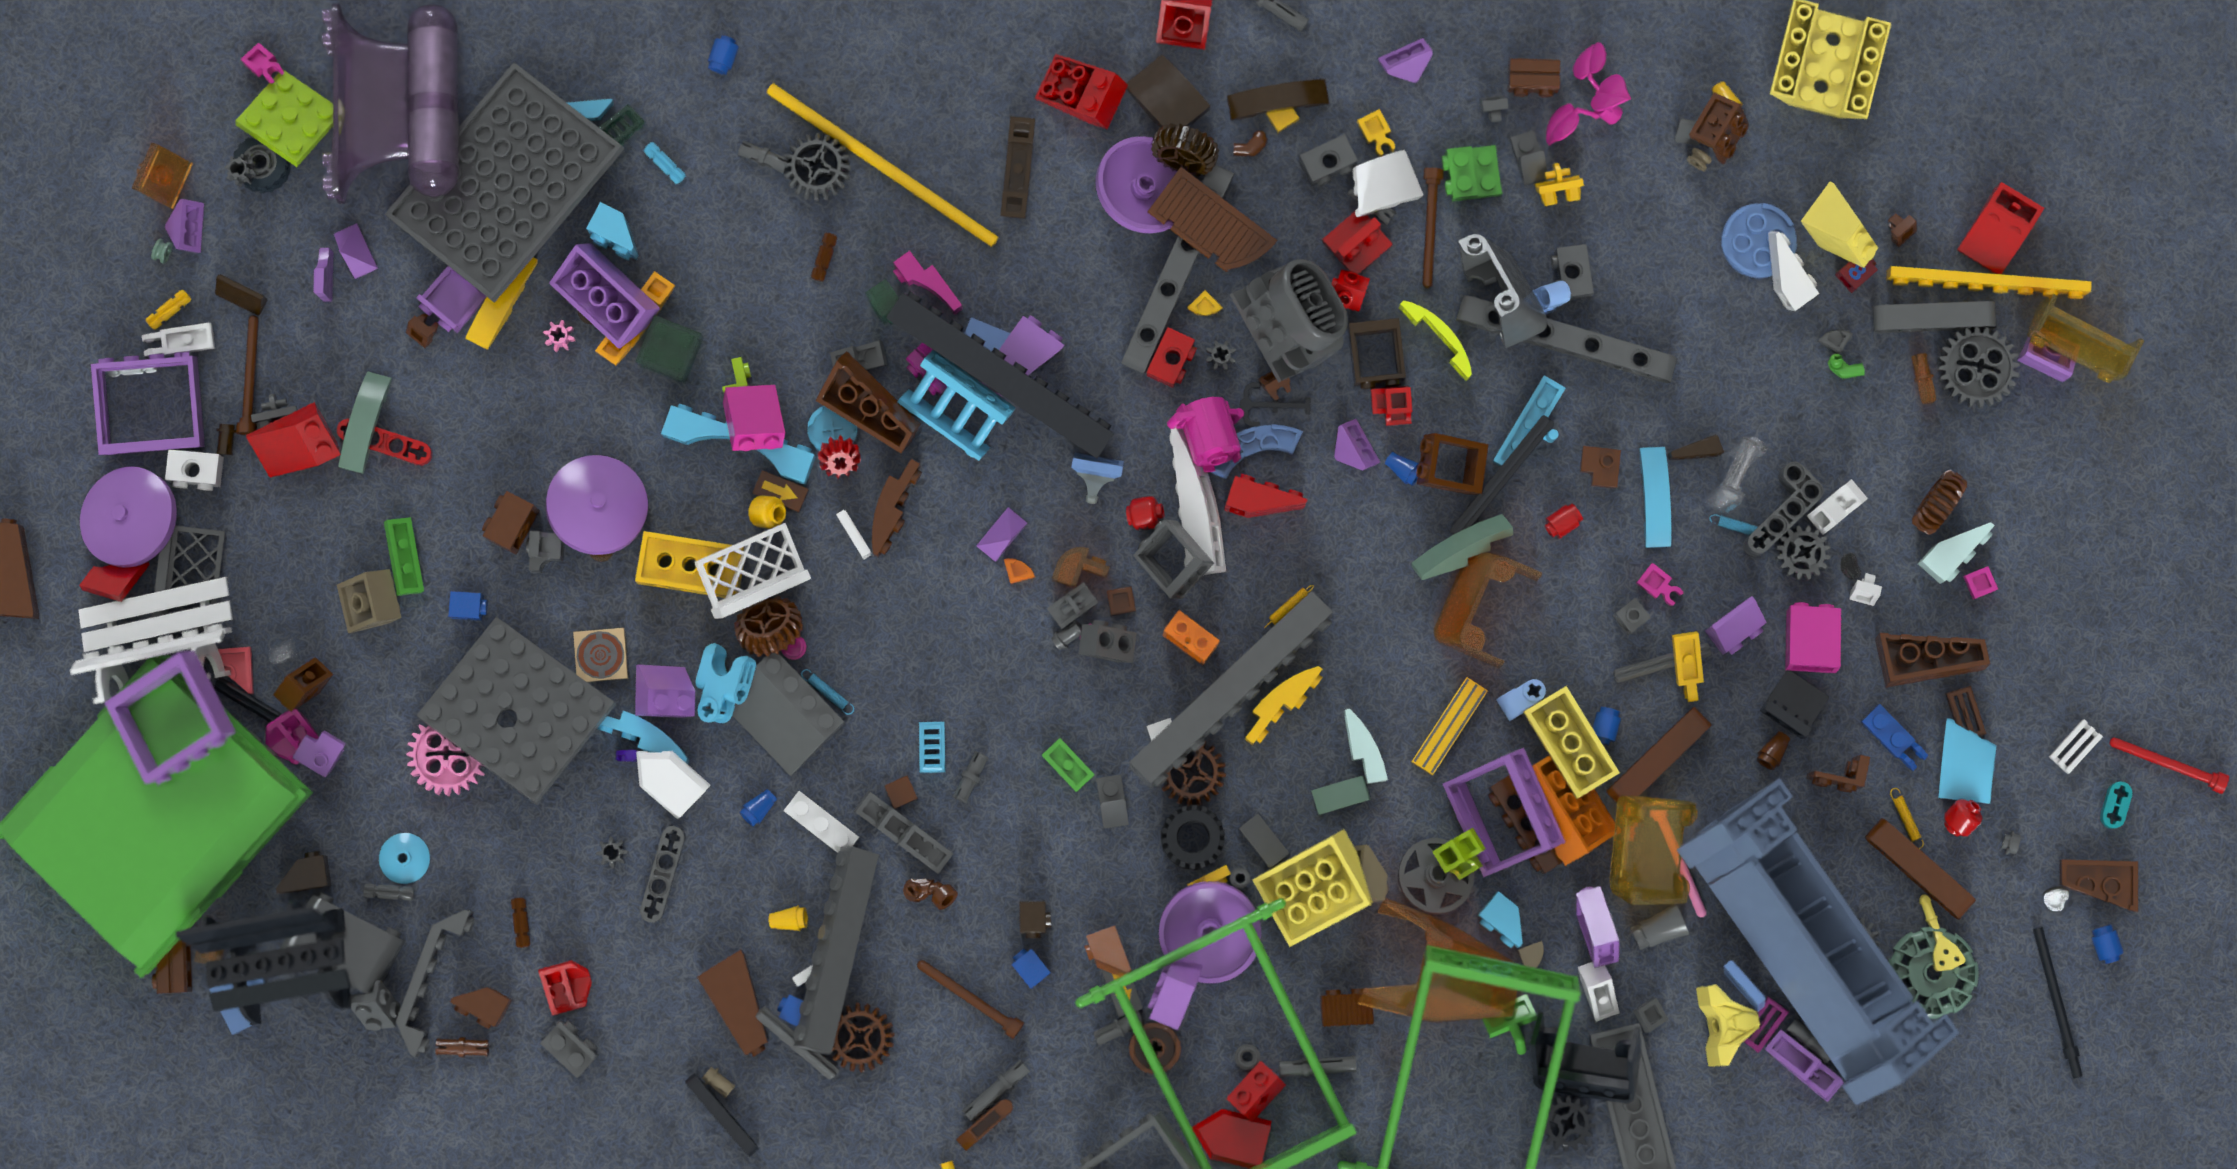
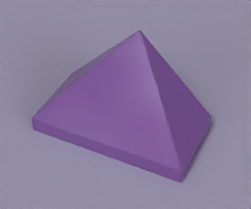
M1422 38L1378 58L1387 74L1415 83L1422 75L1433 52Z
M185 199L179 200L165 224V229L176 249L201 253L204 203Z
M357 223L334 234L339 251L355 279L378 269Z
M1357 419L1346 422L1338 427L1334 455L1337 461L1360 470L1368 469L1380 463Z
M1007 508L976 547L996 562L1027 525V522L1010 508Z

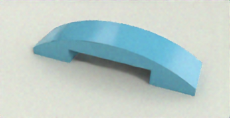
M1665 447L1639 448L1645 511V548L1671 547V501Z

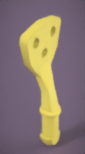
M1923 894L1919 898V903L1924 911L1925 921L1933 929H1940L1937 920L1938 916L1935 915L1931 903L1932 900L1928 895ZM1933 931L1936 942L1933 951L1934 969L1936 971L1952 970L1965 963V957L1959 948L1945 938L1942 932Z

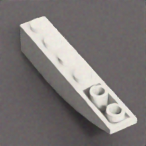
M1178 428L1171 429L1170 443L1173 446L1174 454L1172 463L1176 471L1177 483L1175 489L1179 496L1180 507L1178 514L1182 521V527L1214 562L1204 575L1226 572L1221 523L1208 472H1204L1203 467H1197L1193 463L1184 430ZM1185 548L1186 557L1184 565L1186 567L1194 557Z

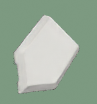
M673 751L636 752L639 786L677 819L710 786L705 779Z

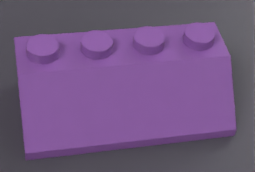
M591 243L576 244L549 282L553 288L618 349L622 348L646 329L661 309Z

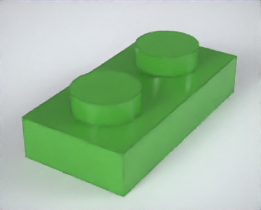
M1061 738L1042 754V757L1075 792H1078L1095 776Z

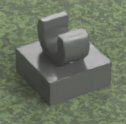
M1504 95L1479 98L1480 108L1483 111H1488L1489 120L1491 122L1501 121L1500 109L1508 108V99Z

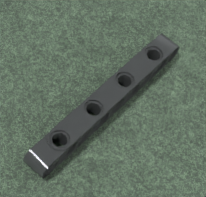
M1215 165L1212 172H1208L1205 175L1202 183L1224 199L1234 173ZM1179 236L1121 362L1122 365L1142 374H1145L1199 254V251L1195 248L1192 251H1185L1181 247L1184 240ZM1169 285L1174 288L1175 293L1169 297L1164 296L1161 293V288ZM1151 331L1154 334V339L1150 342L1143 341L1140 337L1142 332Z
M1472 296L1462 297L1456 321L1500 335L1501 333L1500 323L1493 324L1488 319V314L1492 312L1497 313L1493 302ZM1548 318L1546 329L1549 332V336L1547 338L1535 335L1522 341L1663 383H1671L1677 363V358L1673 355ZM1593 341L1597 346V351H1587L1585 342ZM1641 355L1645 359V365H1635L1633 356Z

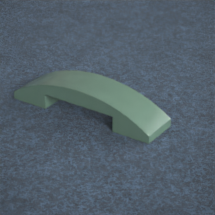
M367 371L348 422L339 460V468L364 474L371 451L369 449L382 404L386 401L392 378Z

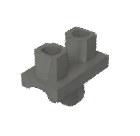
M274 393L269 395V402L261 404L262 411L269 409L271 411L253 414L251 418L252 422L257 424V428L260 429L299 409H297V406L279 409V407L288 406L286 398L277 400Z
M1083 582L1049 606L1047 610L1062 630L1099 602Z

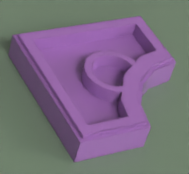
M320 248L318 264L314 269L313 292L323 302H332L333 251L330 248Z

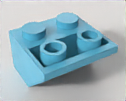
M600 202L586 228L591 235L590 238L594 240L593 243L603 249H607L608 246L616 251V255L625 260H629L630 257L637 260L639 255L623 213Z

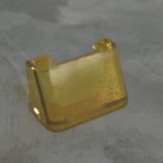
M1641 796L1619 797L1610 873V887L1614 895L1631 905L1687 903L1690 884L1680 874L1681 856L1677 849L1683 843L1684 826L1693 825L1697 819L1695 803L1684 800Z

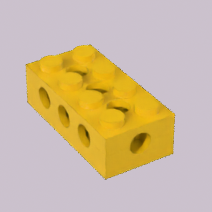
M644 531L635 581L640 585L708 595L697 568L689 572L685 570V564L689 560H700L732 545ZM732 551L729 553L726 563L737 568L742 555ZM664 556H671L672 563L670 566L661 567L660 560ZM709 561L703 564L708 575L715 577V575L710 574V568L717 563ZM724 567L719 580L731 584L735 571ZM742 574L739 575L735 587L740 588ZM717 584L715 589L716 597L726 598L729 588Z

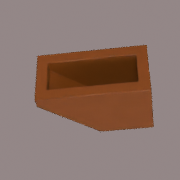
M1115 926L1086 936L1089 943L1084 946L1089 960H1095L1098 968L1119 977L1132 972Z

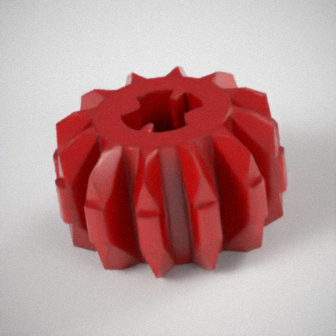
M841 435L838 437V440L830 437L828 439L829 443H822L821 450L818 452V460L820 461V468L826 470L828 477L834 473L838 479L841 474L849 477L850 470L857 471L861 455L859 454L858 445L853 444V440L850 437L846 440H843Z

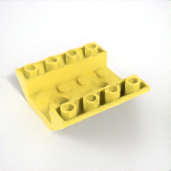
M1793 0L1770 94L1788 105L1833 117L1867 119L1891 23L1870 17L1860 21L1818 10L1819 4ZM1828 34H1836L1839 38V44L1836 46L1829 45L1826 41ZM1816 81H1824L1827 84V91L1825 93H1818L1815 90L1814 83Z

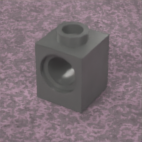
M1636 598L1612 615L1627 635L1651 618Z

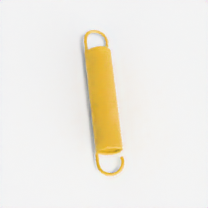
M1301 588L1269 617L1271 621L1264 628L1271 622L1276 625L1311 590L1307 592L1304 588Z
M1891 794L1894 805L1913 843V841L1921 838L1915 821L1908 810L1903 796L1893 799ZM1921 840L1923 844L1919 849H1921L1924 846L1923 840Z

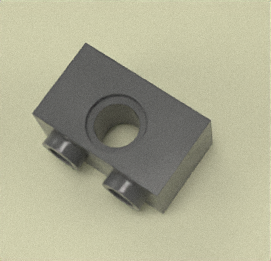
M1345 134L1299 156V162L1311 187L1316 184L1319 187L1324 186L1332 181L1331 177L1339 173L1341 176H1345L1353 172V168L1358 162ZM1327 157L1333 158L1336 165L1332 168H1327L1323 165L1322 160Z
M1587 244L1556 248L1554 255L1551 256L1552 270H1557L1558 280L1554 282L1565 281L1568 284L1571 292L1570 300L1591 297L1594 291ZM1574 268L1578 274L1577 278H1568L1565 274V269Z

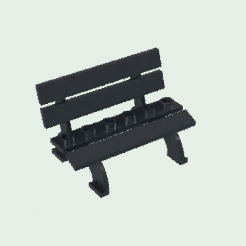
M292 900L287 904V911L218 923L210 916H206L201 919V927L176 931L177 938L186 944H190V947L200 954L230 949L231 958L206 962L207 988L233 984V989L209 993L214 1012L239 1008L243 1017L250 1022V1025L261 1024L260 1004L324 993L328 1001L338 1009L351 1008V984L347 969L334 971L332 969V966L346 964L344 938L332 939L335 933L346 932L344 909L342 908L327 910L322 914L313 906L304 907L296 900ZM312 933L316 934V942L247 955L248 950L256 948L258 943ZM314 969L319 971L317 974L247 986V981Z

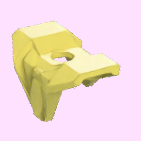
M1716 984L1697 987L1698 1004L1707 1017L1709 1039L1706 1045L1708 1066H1729L1739 1045L1759 1028V1015L1757 1011L1733 1002Z

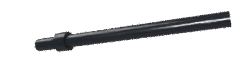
M2043 927L2033 929L2065 1047L2062 1049L2065 1059H2068L2072 1077H2082L2083 1074L2078 1056H2080L2078 1046L2074 1045Z

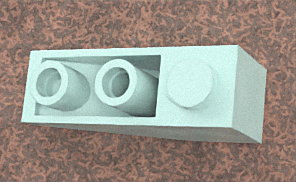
M1990 522L1935 544L1918 562V565L1938 583L1941 584L1946 580L1951 582L1960 572L1957 567L1962 562L1967 564L1976 554L1973 549L1979 543L1984 545L1993 535L1990 530L1995 525Z

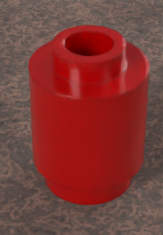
M1574 504L1564 505L1546 518L1547 524L1544 526L1552 538L1557 536L1561 539L1580 526L1579 523L1583 520V517Z

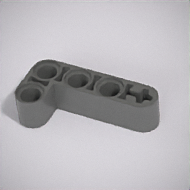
M1790 462L1780 470L1778 475L1779 482L1791 495L1744 540L1743 549L1747 555L1758 557L1766 552L1823 496L1824 491L1821 483L1799 462ZM1788 469L1796 472L1797 480L1794 481L1788 478ZM1806 487L1813 489L1815 493L1813 499L1805 495L1804 490ZM1788 504L1794 505L1796 507V516L1790 515L1788 513ZM1770 521H1774L1779 525V533L1770 530ZM1763 535L1766 539L1759 544V547L1754 548L1753 544Z

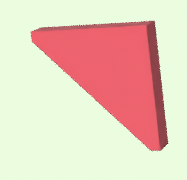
M251 647L218 649L225 671L230 670L231 672L229 677L248 694H254Z

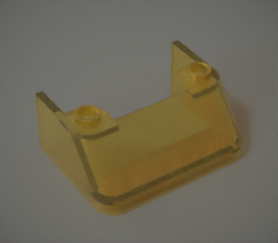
M2055 294L2039 303L2027 336L2031 338L2029 341L2031 344L2039 348L2045 346L2098 373L2097 377L2105 382L2111 383L2112 380L2118 381L2127 376L2145 340L2140 338L2127 344L2053 306L2058 297Z

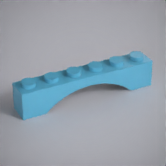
M679 404L678 407L671 405L661 432L663 437L685 445L707 439L730 440L727 422L716 421V416L706 412H702V415L692 413L693 408L683 404ZM784 439L782 448L772 450L756 449L768 458L782 478L803 485L807 484L816 458L811 453V448L799 444L795 448L787 445L788 441Z

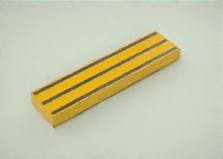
M1466 677L1411 762L1433 776L1488 690Z

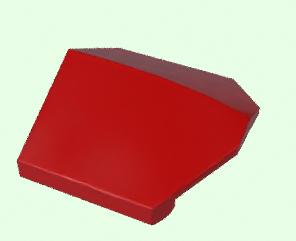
M571 960L538 970L552 1016L586 1006L592 985L587 968Z

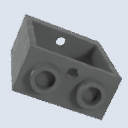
M1165 519L1155 526L1152 535L1139 544L1137 552L1133 555L1171 599H1183L1214 564L1176 520ZM1172 534L1194 557L1175 580L1169 576L1153 557Z

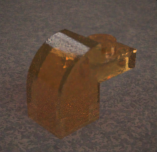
M1076 547L1066 551L1060 557L1055 567L1052 581L1075 589L1082 570L1107 578L1110 567L1106 566L1107 561L1092 556L1091 560L1087 559L1089 548Z

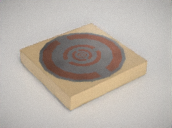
M625 628L573 632L576 675L586 682L628 679Z

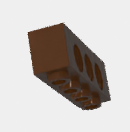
M1508 775L1488 788L1491 792L1488 794V797L1495 807L1500 806L1504 815L1501 817L1509 829L1513 827L1518 836L1515 837V840L1522 850H1529L1534 847V843L1538 838L1534 829L1525 831L1521 827L1522 818L1528 817L1511 776ZM1514 795L1519 798L1520 806L1518 809L1509 808L1507 805L1509 796ZM1551 848L1529 859L1536 872L1541 871L1542 874L1563 863L1556 855L1555 848Z

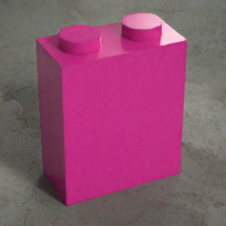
M776 386L725 387L723 407L732 451L782 448L785 429Z
M1803 602L1790 605L1786 612L1785 670L1836 673L1841 667V608H1834V605L1831 604L1811 607L1808 603Z

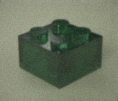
M654 315L635 362L640 367L685 384L704 337L700 332Z

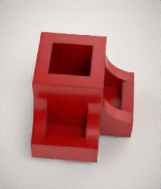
M1410 386L1370 389L1372 414H1385L1386 426L1411 424L1412 399Z

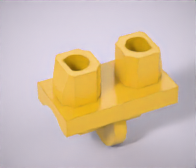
M1553 163V171L1545 172V179L1554 178L1555 180L1535 183V189L1540 194L1542 203L1545 206L1557 204L1556 191L1560 190L1565 191L1566 201H1576L1581 199L1580 187L1584 186L1583 178H1580L1579 175L1562 178V176L1571 175L1570 168L1561 169L1559 163Z

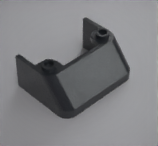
M1538 1012L1530 1043L1533 1083L1541 1090H1544L1558 1028L1545 1027L1544 1012ZM1635 1026L1632 1039L1618 1041L1615 1050L1566 1042L1554 1092L1619 1103H1631L1634 1101L1642 1050L1640 1027Z

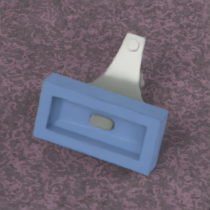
M1074 453L1071 468L1084 479L1087 485V503L1096 504L1098 501L1097 494L1101 487L1108 482L1114 481L1115 478L1121 477L1124 461L1104 457L1095 458L1092 455Z

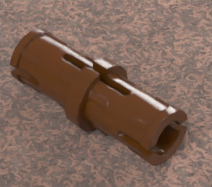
M460 1037L459 1040L436 1039V1046H446L437 1047L435 1049L436 1055L445 1054L465 1057V1055L488 1056L489 1049L478 1048L489 1046V1040H466V1037Z

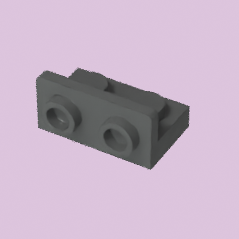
M559 1021L540 1044L576 1078H579L599 1056L595 1052L597 1046L588 1038L583 1041L577 1035L579 1030L570 1021L566 1023Z

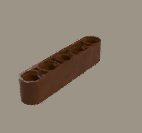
M1694 706L1610 786L1606 793L1623 810L1626 809L1699 739L1712 724Z
M1881 818L1865 836V839L1957 920H1960L1976 901L1967 890L1885 819Z

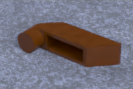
M1007 1099L1001 1100L956 1139L965 1151L1012 1112V1102Z

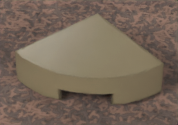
M1542 941L1517 950L1524 966L1537 968L1540 964L1544 951Z

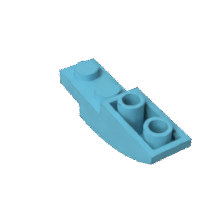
M623 711L620 720L607 716L597 728L612 734L613 729L623 732L621 737L635 742L638 737L640 738L639 749L647 752L673 751L686 764L689 763V758L667 734L648 721L629 712Z

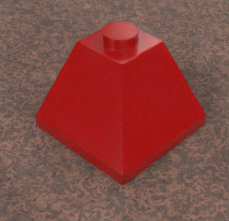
M1161 0L1156 43L1205 50L1212 0Z

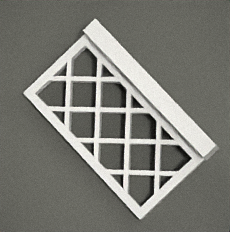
M786 523L694 562L712 604L711 612L714 619L726 617L811 579L808 570L803 568ZM781 531L784 538L782 548L770 544L773 534ZM753 542L764 545L759 558L748 554ZM768 547L780 552L775 565L764 561ZM732 551L742 555L737 568L726 563L728 555ZM784 554L792 558L795 568L788 571L780 568ZM746 557L757 561L753 575L741 570ZM709 561L719 564L715 577L706 573L703 564ZM762 564L773 568L771 577L768 580L757 577ZM724 567L735 571L731 584L719 580ZM740 574L751 578L749 586L745 590L735 587ZM717 584L729 588L726 598L720 601L717 600L715 595Z

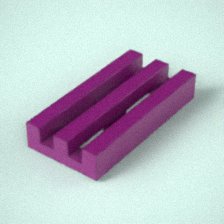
M1769 996L1765 999V1007L1757 1012L1759 1018L1769 1004L1773 1007L1762 1020L1759 1028L1750 1038L1743 1041L1758 1053L1789 1013V1011ZM1777 1010L1781 1012L1758 1045L1755 1044V1039Z

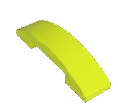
M1408 301L1400 303L1399 309L1415 326L1424 320L1455 354L1449 363L1467 381L1472 375L1470 363L1463 346L1452 330L1427 309Z

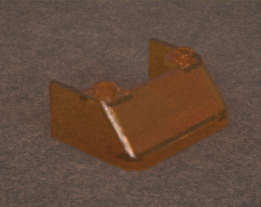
M1488 552L1469 557L1468 566L1460 568L1435 624L1433 630L1434 638L1447 647L1498 669L1501 668L1505 662L1504 660L1481 651L1485 643V634L1480 628L1471 624L1490 578L1498 582H1507L1516 572L1537 581L1541 578L1542 572L1510 558Z

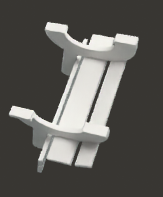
M227 577L128 598L122 602L115 601L79 609L81 628L107 623V628L82 633L84 652L106 647L110 648L108 649L109 654L99 656V651L83 654L84 659L78 660L73 664L71 675L96 670L98 698L93 699L94 704L106 702L111 698L109 692L111 677L115 679L119 689L129 681L122 665L123 663L186 649L195 651L202 666L206 656L212 665L215 678L231 675L230 670L225 671L222 658L215 643L221 642L224 634L231 633L232 629L231 627L223 628L222 624L212 625L233 619L230 601H225L212 605L209 604V600L229 596ZM200 602L201 606L122 625H117L116 623L117 620ZM203 626L204 633L198 634L197 629L182 632V638L173 639V635L157 638L158 643L149 645L148 640L132 643L133 648L124 650L123 646H120V644Z

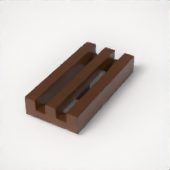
M1971 686L1945 693L1955 723L1964 728L1954 700V696H1957L1967 730L1973 731L1978 736L1985 735L1986 731ZM1963 693L1967 694L1978 728L1977 732H1974L1962 695Z

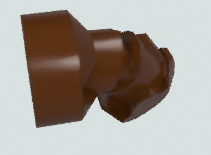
M926 878L909 879L903 889L906 899L912 902H920L932 894L931 901L939 910L950 906L958 895V892L950 884L943 885L938 881L935 883L934 879L928 880Z

